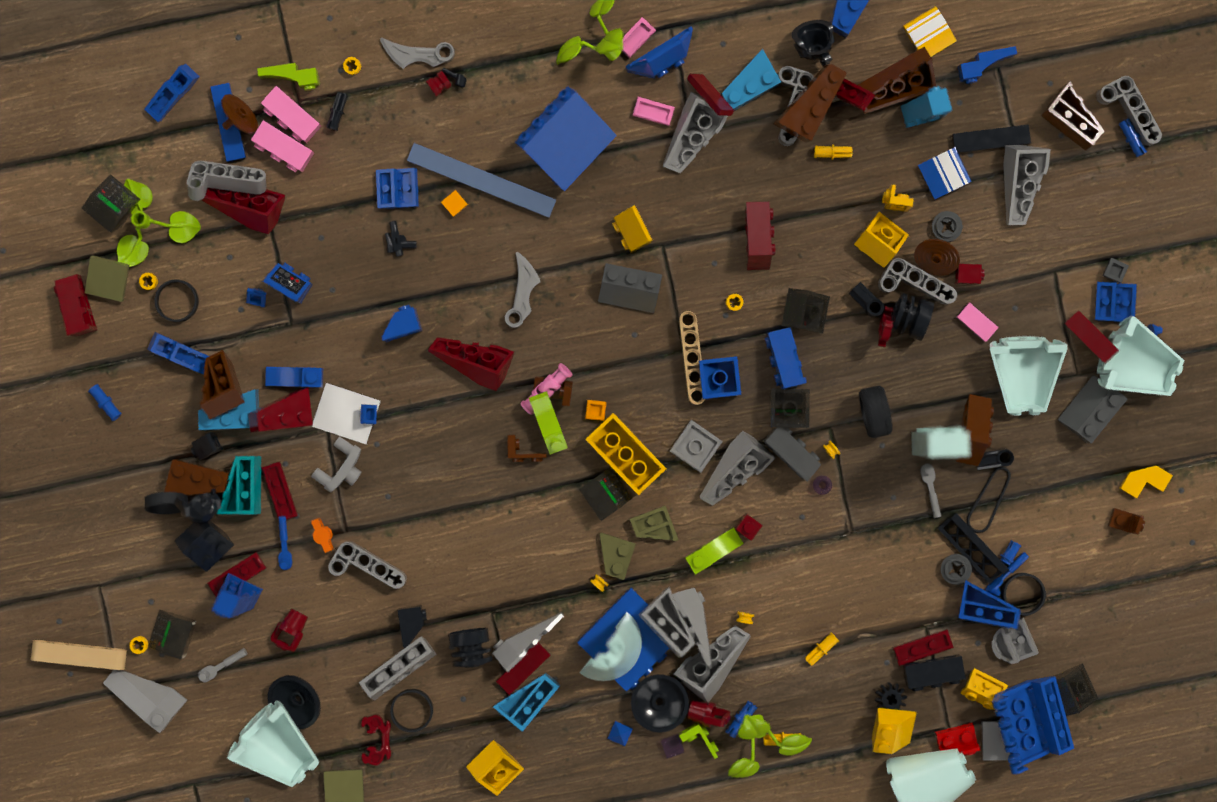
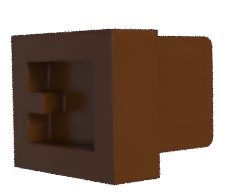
M535 377L533 390L544 381V377ZM565 380L550 398L563 400V406H570L573 381Z
M508 435V458H512V462H524V458H531V462L543 461V458H547V453L516 454V450H520V439H516V435Z
M1113 508L1108 526L1138 535L1145 526L1144 516Z

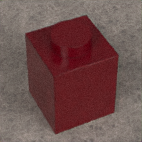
M959 264L955 270V284H981L985 276L982 264Z
M745 513L734 529L752 541L763 525Z

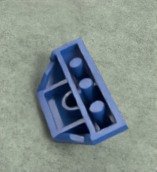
M690 26L626 65L625 70L628 73L654 79L657 76L662 78L668 74V69L673 66L675 69L685 63L684 60L687 57L693 28Z

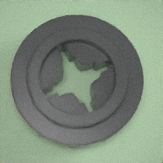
M943 211L936 215L932 222V232L940 240L946 242L953 241L962 232V221L954 212ZM952 220L950 225L952 231L946 230L942 233L941 231L944 228L942 222L948 223Z
M960 554L947 556L941 565L943 578L955 585L962 584L965 580L967 581L972 572L970 561ZM952 562L956 566H961V568L959 569L961 576H959V574H957L956 572H951V570L953 569Z

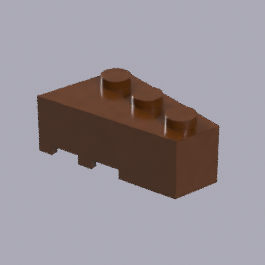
M1069 81L1061 88L1041 116L1086 151L1094 145L1104 130L1091 111H1088L1085 107L1083 99L1077 95L1072 87V83Z
M221 350L205 359L203 376L205 379V384L202 387L203 401H200V407L209 419H212L245 403L233 363L226 353Z
M969 394L964 405L961 425L963 432H969V456H956V462L979 466L986 448H990L992 437H989V433H991L993 422H990V418L993 417L994 407H991V398Z
M172 459L164 492L193 495L210 493V490L216 488V493L224 492L229 482L230 472Z

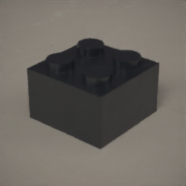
M210 520L206 523L193 522L175 540L181 552L206 572L234 546L229 536Z

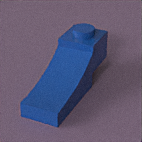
M1016 46L981 52L975 55L976 61L960 64L958 66L960 82L966 81V84L978 82L977 79L982 76V71L988 66L1000 60L1014 57L1017 54Z
M187 64L179 66L171 78L160 87L144 110L157 122L162 121L173 106L190 91L200 76Z
M154 333L147 348L149 351L204 375L205 359L209 357L208 355L162 334Z
M266 367L265 386L323 387V368Z

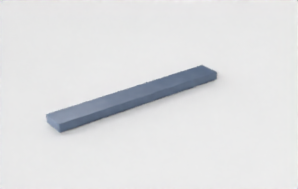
M416 143L413 144L407 159L410 163L550 218L556 203V199Z

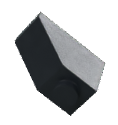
M208 433L191 442L193 445L191 451L194 457H198L199 460L223 451L216 433Z
M422 605L398 609L403 648L410 645L424 626V621L427 620L426 609H422Z

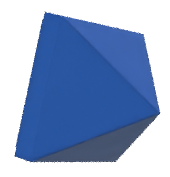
M248 288L246 303L265 307L266 292L257 288Z
M361 404L360 423L376 424L377 405Z
M615 721L608 739L625 746L633 728Z

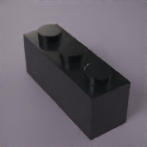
M959 654L903 665L906 687L912 689V691L923 690V686L931 685V688L941 687L942 683L946 682L958 684L961 683L962 679H966L962 656Z

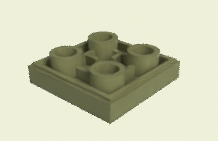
M92 255L89 262L85 293L123 302L130 264Z
M363 769L324 771L325 802H364Z

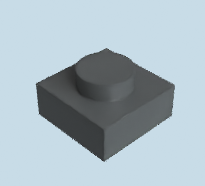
M1110 258L1102 276L1122 283L1129 265Z

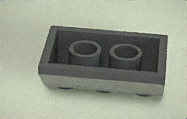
M606 263L598 302L654 313L662 274Z
M1092 375L1057 419L1086 444L1093 443L1127 400L1119 391L1101 387L1098 383L1099 378Z
M780 425L776 426L763 442L803 481L808 482L821 466L818 462L820 458L813 451L809 453L805 449L806 444L799 438L795 440L791 436L793 432L788 427H784V425L783 427Z

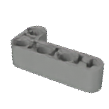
M791 66L781 68L778 73L781 85L793 89L788 106L794 101V97L807 87L800 83V79L806 77L811 81L814 78L811 73ZM785 71L789 72L792 76L791 80H784L782 73ZM781 129L778 138L779 142L784 146L792 145L797 137L790 134L793 138L787 141L785 140L786 137L783 136L787 132Z
M1123 76L1097 92V101L1103 105L1117 99L1119 100L1126 115L1130 118L1135 131L1140 134L1139 138L1144 145L1151 146L1161 140V130L1131 77ZM1121 81L1127 84V90L1120 88ZM1104 90H1107V91L1110 92V94H1111V98H1110V99L1104 98V96H1103ZM1130 98L1135 99L1136 107L1130 106ZM1139 115L1145 117V124H1141L1138 121ZM1150 134L1154 135L1152 139L1148 138Z
M196 161L191 165L187 179L188 196L194 201L202 200L206 195L207 188L262 194L266 191V174L263 170L257 168Z
M896 258L889 262L878 282L879 289L884 293L894 291L899 282L902 281L944 305L953 303L957 298V292L953 287L901 258ZM894 262L901 264L902 269L900 272L893 270ZM911 272L918 274L916 282L910 280L909 275ZM885 279L892 281L891 289H886L883 286ZM928 281H932L935 284L933 291L927 290L926 283ZM939 290H940L941 292H943V293H946V292L949 291V292H950V293H949V296L951 297V299L949 298V299H946V300H945V299H944V298H945V295H944V294L938 293V294L936 295V293H937Z
M346 541L339 546L328 566L332 575L339 576L345 573L352 563L395 589L401 588L407 581V576L403 571L352 541ZM345 545L352 547L353 552L351 555H346L343 552ZM361 555L369 557L368 565L360 563L359 558ZM336 561L341 562L343 565L341 572H337L333 568V564ZM379 564L384 565L386 568V572L383 575L378 574L376 571V567ZM390 569L393 570L391 575L395 577L397 575L401 576L400 580L402 583L395 584V579L391 576L388 579L385 578L390 573Z

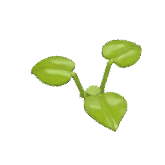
M597 0L590 9V16L593 18L597 17L606 34L605 38L602 39L597 47L581 41L579 36L569 39L558 52L556 60L558 65L575 58L583 45L597 51L600 55L604 54L610 61L619 57L621 50L624 49L623 31L620 28H616L608 32L602 21V15L607 14L611 10L615 0Z
M126 179L123 186L124 190L122 191V203H125V210L132 214L131 221L136 226L135 230H137L138 238L134 235H126L120 239L117 246L118 262L130 264L129 267H133L146 259L149 253V246L141 241L142 234L140 229L148 228L151 223L170 228L169 236L177 243L190 241L200 231L201 225L193 215L184 211L173 213L170 216V224L151 219L143 211V208L149 207L152 203L153 195L150 188L142 183Z
M745 715L738 729V736L742 739H751V758L749 760L742 758L733 763L728 771V776L745 778L754 775L759 770V763L754 761L755 737L762 738L768 733L775 744L780 747L779 753L782 755H795L802 752L810 745L812 738L801 734H792L785 737L782 742H779L770 731V725L764 721L762 715Z

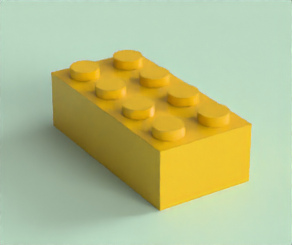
M614 413L585 439L638 495L666 470L663 464Z

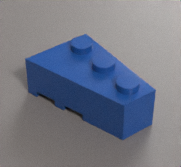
M836 0L831 20L834 32L846 38L869 0Z
M791 327L767 333V337L764 339L767 349H771L772 356H769L771 366L776 368L777 374L774 375L776 385L784 389L807 383L806 378L802 374V365L798 359Z
M228 573L218 592L212 610L215 611L216 615L223 618H232L252 610L263 589Z
M965 580L959 619L1018 630L1021 615L1020 609Z

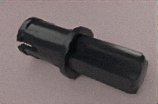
M337 93L333 108H330L331 113L326 125L327 128L338 131L342 115L345 114L343 110L348 98L347 94Z

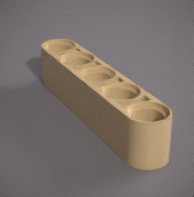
M686 311L679 317L687 396L690 403L699 405L705 400L703 396L700 401L695 402L691 395L694 391H699L702 394L701 378L696 383L691 382L689 379L691 372H697L700 376L699 360L702 359L696 315L691 311ZM684 315H690L693 318L691 325L683 323ZM687 334H693L695 336V342L693 344H687L685 342V336ZM689 353L697 355L696 363L692 364L687 361Z
M33 640L31 660L125 670L127 650Z

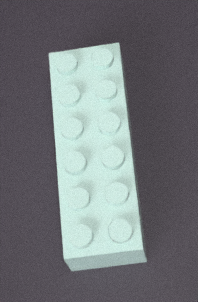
M917 428V432H912V455L926 457L969 456V432H963V428Z

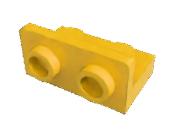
M891 185L883 193L882 203H885L884 209L904 212L910 210L913 207L914 199L909 198V195L897 194L895 196L896 185Z
M974 668L971 670L967 684L962 689L961 694L968 700L982 704L986 709L995 710L992 703L995 694L1006 690L1008 685Z

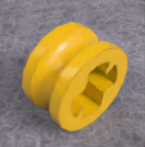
M348 57L343 63V68L348 74L355 75L360 72L361 63L355 57ZM355 61L356 70L352 69L353 71H349L350 67L347 64Z
M144 273L140 276L139 284L145 290H153L158 285V279L152 273ZM149 276H151V281L153 282V284L148 285V287H146V281L144 279L146 277L149 278Z
M739 294L729 295L726 298L727 308L731 311L741 309L743 298ZM736 297L739 299L737 302H740V304L733 308L730 306L732 303H729V301Z
M831 440L828 441V445H823V448L832 459H835L836 454H841Z
M598 574L595 575V579L590 580L602 592L605 586H609Z
M746 612L737 613L739 615V618L736 619L737 622L753 624L752 618L754 614Z
M137 636L130 642V649L135 654L145 652L149 646L148 640L143 636ZM136 640L138 642H143L144 645H142V650L140 648H135L134 645L137 644L135 643Z

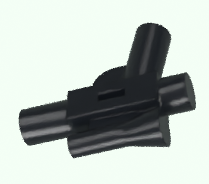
M397 221L389 222L392 237H390L389 233H385L387 253L395 252L396 257L403 256V249H417V241H407L404 235H399Z

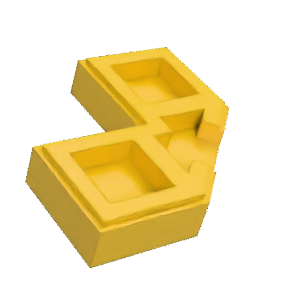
M1156 465L1131 471L1127 474L1119 489L1134 498H1138L1146 483L1163 492L1173 475Z

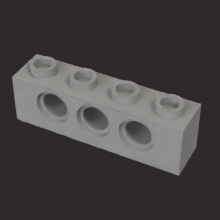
M421 636L359 683L369 698L376 700L437 654L428 641Z

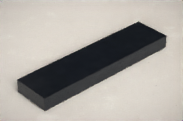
M1029 124L952 134L953 146L958 153L1002 148L1005 145L1031 144Z

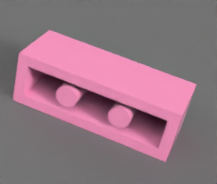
M277 86L261 102L264 106L263 111L270 117L275 115L279 119L277 123L285 130L290 128L294 132L292 136L299 142L303 140L307 143L321 128V125Z
M264 120L251 139L255 143V148L262 152L265 150L272 153L270 155L271 158L279 163L281 160L288 163L286 167L295 173L297 170L303 172L314 155L312 150Z

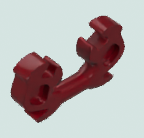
M884 306L878 328V346L886 347V342L890 338L893 321H891L893 308Z
M374 714L369 717L365 716L362 719L361 726L364 727L368 724L370 729L367 730V733L373 734L379 729L382 733V746L380 750H377L376 746L367 747L370 754L367 756L363 752L362 761L364 764L369 763L377 766L382 762L385 754L387 760L391 757L389 746L391 722L387 720L385 725L383 718L379 714Z

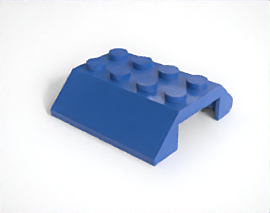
M1056 676L1027 680L995 694L992 703L994 709H996V716L1001 717L998 725L1005 751L1010 752L1008 762L1010 763L1012 774H1019L1028 770V767L1023 765L1049 753L1061 755L1074 749Z

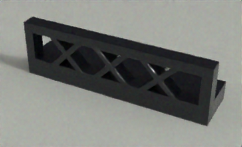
M953 512L937 527L989 584L1000 574L1004 575L1009 570L957 513ZM952 521L956 526V534H948L943 528ZM959 537H967L969 548H961L958 545ZM972 551L981 552L982 562H974L971 559ZM985 565H993L997 570L990 578L985 574Z

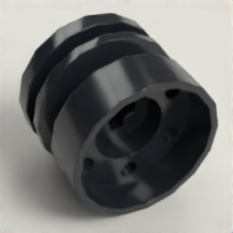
M902 293L891 313V321H893L891 332H895L898 325H900L898 331L900 335L904 333L906 328H909L908 336L922 341L932 317L934 303L921 299L917 306H914L915 297L911 296L907 302V294Z
M473 628L448 633L450 647H459V651L451 653V657H460V659L452 661L453 667L471 668L492 661V655H483V653L490 652L491 648L482 647L483 643L490 640L488 628Z

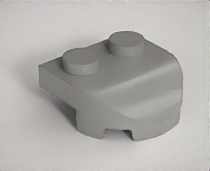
M1024 617L1020 618L1018 630L1000 627L992 640L994 654L999 659L1009 662V664L1019 663L1020 660L1039 653Z

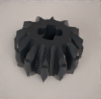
M887 682V688L881 684L880 688L883 691H875L880 696L874 698L875 702H880L876 706L877 708L884 707L885 709L901 710L899 708L900 705L906 706L902 700H906L907 696L901 695L905 690L904 688L898 690L899 684L897 683L894 684L893 688L891 682ZM893 694L895 700L889 703L886 698L888 695L891 696Z

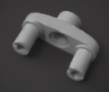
M339 437L333 446L346 454L347 459L336 475L330 477L317 468L311 476L325 486L324 489L330 493L343 481L352 486L362 473L354 467L362 449L356 445L353 446L342 437Z

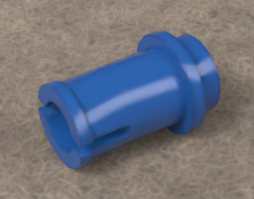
M1011 540L1004 554L1000 555V560L1010 566L1011 563H1014L1013 559L1021 545Z

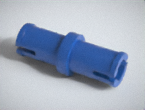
M1130 118L1119 123L1118 125L1126 137L1125 141L1130 144L1135 157L1137 158L1147 153L1139 138L1140 134L1135 131Z
M98 384L89 389L88 392L97 401L98 407L105 411L111 421H115L122 415L112 403V398L108 397Z
M747 701L740 713H736L734 721L725 732L730 734L731 737L736 738L744 716H752L758 707L753 705L752 702Z

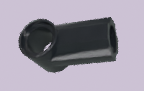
M861 282L848 293L866 311L868 316L875 318L882 314L884 304ZM870 304H877L879 312H871Z
M1007 448L987 451L976 468L977 470L1010 466L1014 461V455ZM1003 452L1009 454V459L1006 462L1000 461V455Z

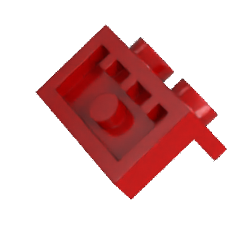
M973 723L935 732L939 751L957 748L959 753L964 755H973L980 751Z

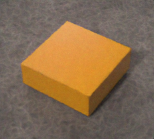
M456 190L441 202L453 217L468 205Z
M587 400L585 419L604 421L606 402Z

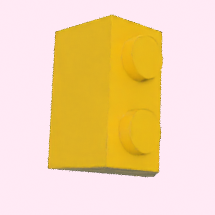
M635 205L614 217L615 222L612 225L616 233H621L623 237L621 243L625 251L629 249L630 253L652 242L650 234Z
M878 212L854 245L877 264L885 268L897 254L909 234L881 212Z
M878 708L872 733L873 752L893 754L910 744L916 712Z
M494 740L466 766L476 781L496 796L524 770L508 751Z

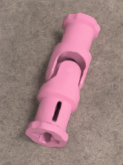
M560 363L558 369L552 375L549 374L532 391V394L525 401L521 402L522 408L530 415H533L534 411L529 398L546 391L550 398L561 387V384L572 376L571 371L564 364Z

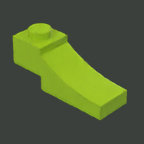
M296 63L257 68L258 76L261 79L278 78L298 83L299 87L304 88L305 91L316 89L315 86H320L318 70L316 68L298 70Z
M547 391L530 397L529 400L549 454L567 449L565 438Z
M733 527L701 546V548L686 556L685 559L696 575L744 543Z

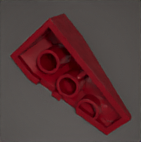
M207 188L206 195L202 201L252 230L269 234L278 223L285 201V194L267 189L262 194H251Z
M438 337L428 348V352L478 385L497 391L505 380L514 356V351L490 344V347L479 346V343L476 342L469 345L462 344L460 340Z

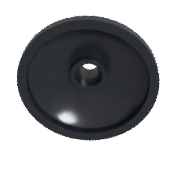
M656 674L646 677L635 687L631 697V709L636 721L649 731H670L682 723L688 712L689 700L685 688L678 680L668 675ZM658 698L663 700V703L660 705L656 704V699Z
M285 675L279 677L271 684L268 690V704L272 703L275 705V701L281 702L298 729L308 728L317 721L321 711L320 699L315 689L307 681L297 676Z

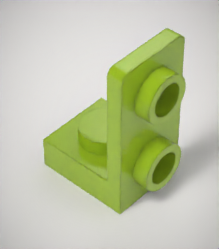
M695 723L678 733L682 742L686 740L691 742L700 733L714 759L718 758L716 753L719 750L714 741L710 743L708 740L709 732L704 725L700 726L699 723Z

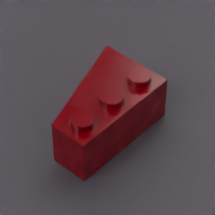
M746 202L747 270H770L772 255H775V244L771 242V238H774V226L770 224V220H773V208H770L769 202Z
M75 274L56 280L54 292L59 298V307L67 336L77 337L97 331L98 329L87 294L85 293L81 275Z
M309 387L300 388L248 413L250 433L312 426Z

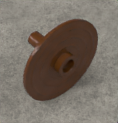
M225 95L221 100V104L228 119L222 124L223 128L228 130L234 124L246 133H254L258 128V122L250 107L234 95Z
M928 239L921 242L914 252V259L917 265L923 271L932 275H949L958 268L960 263V256L956 248L950 243L939 239Z

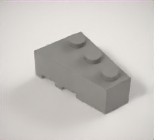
M665 588L639 616L677 657H682L695 642L671 594L670 588Z

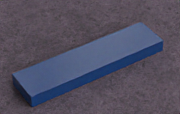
M230 83L211 86L226 161L231 162L245 159L246 155L240 129L234 124L228 130L222 126L228 117L224 113L221 100L227 94L232 95Z

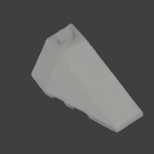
M691 92L680 115L663 167L681 173L696 157V154L702 147H705L709 140L722 129L728 116L717 115L701 95Z
M1005 145L1003 166L1007 225L1026 224L1034 205L1033 199L1036 192L1041 188L1040 182L1042 177L1048 171L1051 149L1025 145Z
M742 431L728 446L700 498L713 506L732 493V489L738 484L744 485L747 483V478L755 473L758 475L763 472L775 457L754 437Z
M695 588L672 594L708 668H713L705 609L702 604L705 602L701 591L696 592Z
M560 612L506 638L504 641L500 639L493 646L495 650L492 654L504 669L509 672L526 655L527 650L535 646L541 637L548 633L564 614Z
M735 625L710 645L713 668H708L701 652H699L695 656L685 659L674 673V676L693 694L708 703L722 686L751 635Z
M113 670L103 682L141 719L159 733L168 726L187 702V699L173 688L138 677L124 670Z

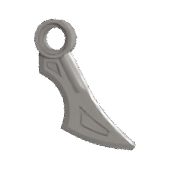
M380 38L388 55L402 69L413 62H425L435 67L444 62H450L455 56L453 46L447 42L438 44L436 48L404 46ZM443 47L450 49L448 57L440 56V50Z
M516 252L518 281L513 308L508 310L505 315V322L511 328L520 327L524 319L532 311L529 304V296L532 289L541 282L535 269L519 252ZM512 313H517L520 316V320L516 324L509 321V316Z

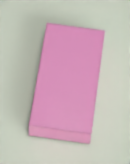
M642 17L623 37L624 49L621 51L630 59L656 30Z
M638 97L633 116L670 126L675 107Z
M968 303L956 317L984 342H987L999 328L971 303Z

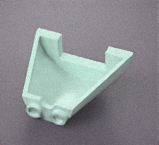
M1129 316L1119 323L1120 328L1118 331L1113 330L1108 338L1119 352L1106 364L1099 359L1097 374L1100 375L1098 379L1099 385L1112 390L1171 396L1176 389L1175 377L1182 373L1184 359L1136 317Z
M1034 336L1001 338L1000 343H996L997 341L991 342L990 352L1007 413L1019 416L1023 411H1029L1030 415H1040V412H1046L1068 345L1056 339H1053V342H1049L1045 337Z
M628 612L625 613L615 626L617 631L607 643L609 652L607 654L600 653L595 660L591 657L579 672L580 674L597 681H609L623 676L635 665L641 652L642 637L636 621Z
M275 701V705L269 703L247 723L239 733L238 743L234 742L227 758L230 761L293 787L296 783L299 784L303 781L307 770L312 771L317 767L319 760L283 704Z
M957 748L893 757L886 761L887 773L892 774V781L890 783L898 802H954L976 780L973 771H968L964 765L967 763L964 754L959 753Z

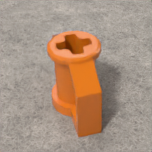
M320 518L311 521L315 530L313 532L314 541L322 545L325 553L333 550L331 542L332 530L324 526Z

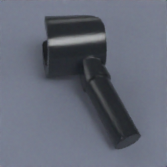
M446 68L442 69L443 73L456 79L455 85L465 87L467 79L462 74L453 73Z

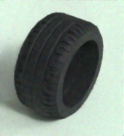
M874 386L860 390L859 401L867 435L871 438L891 434L893 431L892 419L884 388Z

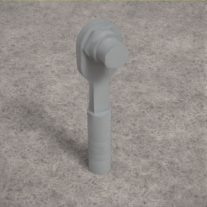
M925 464L921 467L922 480L928 485L933 517H941L937 494L933 485L936 478L935 471L932 465Z
M243 648L224 659L220 664L216 666L209 665L203 668L198 673L199 680L208 682L216 677L217 671L248 655L247 651Z

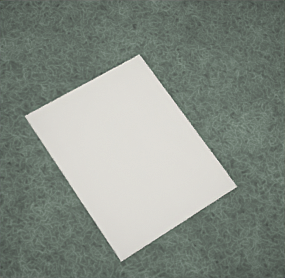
M326 383L312 427L366 444L373 424L360 423L361 404L377 405L378 410L380 401Z

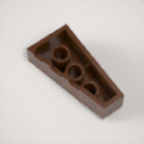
M925 47L858 84L875 95L863 111L864 114L925 94L929 89L937 87L932 58Z
M831 63L825 65L773 124L804 142L812 141L847 72Z

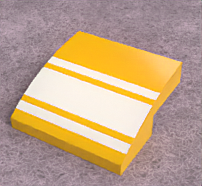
M936 6L903 26L916 49L919 50L925 47L931 57L956 42L950 27Z

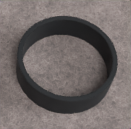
M174 279L166 281L158 288L154 302L156 310L163 318L172 322H183L195 314L199 298L191 284ZM181 282L192 290L195 298L194 307L186 317L177 320L170 319L160 309L159 296L167 285Z
M178 492L149 494L145 496V511L153 514L181 513V510L175 505V498L182 497L188 503V496Z
M1017 573L1009 577L1004 583L1002 599L1007 602L1006 590L1013 579L1024 575L1031 576L1040 585L1041 599L1033 610L1021 612V615L1034 614L1041 609L1045 602V587L1036 576L1028 573Z
M417 689L402 691L391 704L390 714L392 721L402 731L410 733L421 731L429 724L433 716L431 699L423 691ZM409 692L422 695L430 705L429 720L423 726L416 729H408L401 726L395 719L393 712L394 703L397 698Z

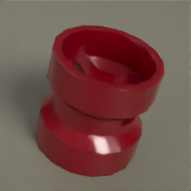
M442 70L436 74V77L426 80V83L436 97L441 94L442 88L449 89L452 87Z

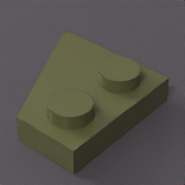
M666 505L630 518L636 537L678 541Z
M601 532L600 540L606 575L624 580L636 543Z

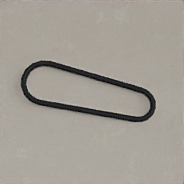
M1006 467L995 468L968 514L967 525L976 533L988 530L1011 478V473ZM1003 469L1008 473V479L986 528L976 530L970 525V516L995 473Z

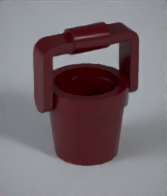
M291 608L283 621L277 624L270 640L276 643V647L284 651L294 652L303 637L302 631L308 617ZM282 630L295 636L291 646L282 640H277Z
M692 701L688 712L689 720L708 728L712 725L724 727L731 719L729 710L717 708L716 703ZM715 715L722 716L721 719L714 718V717H715Z

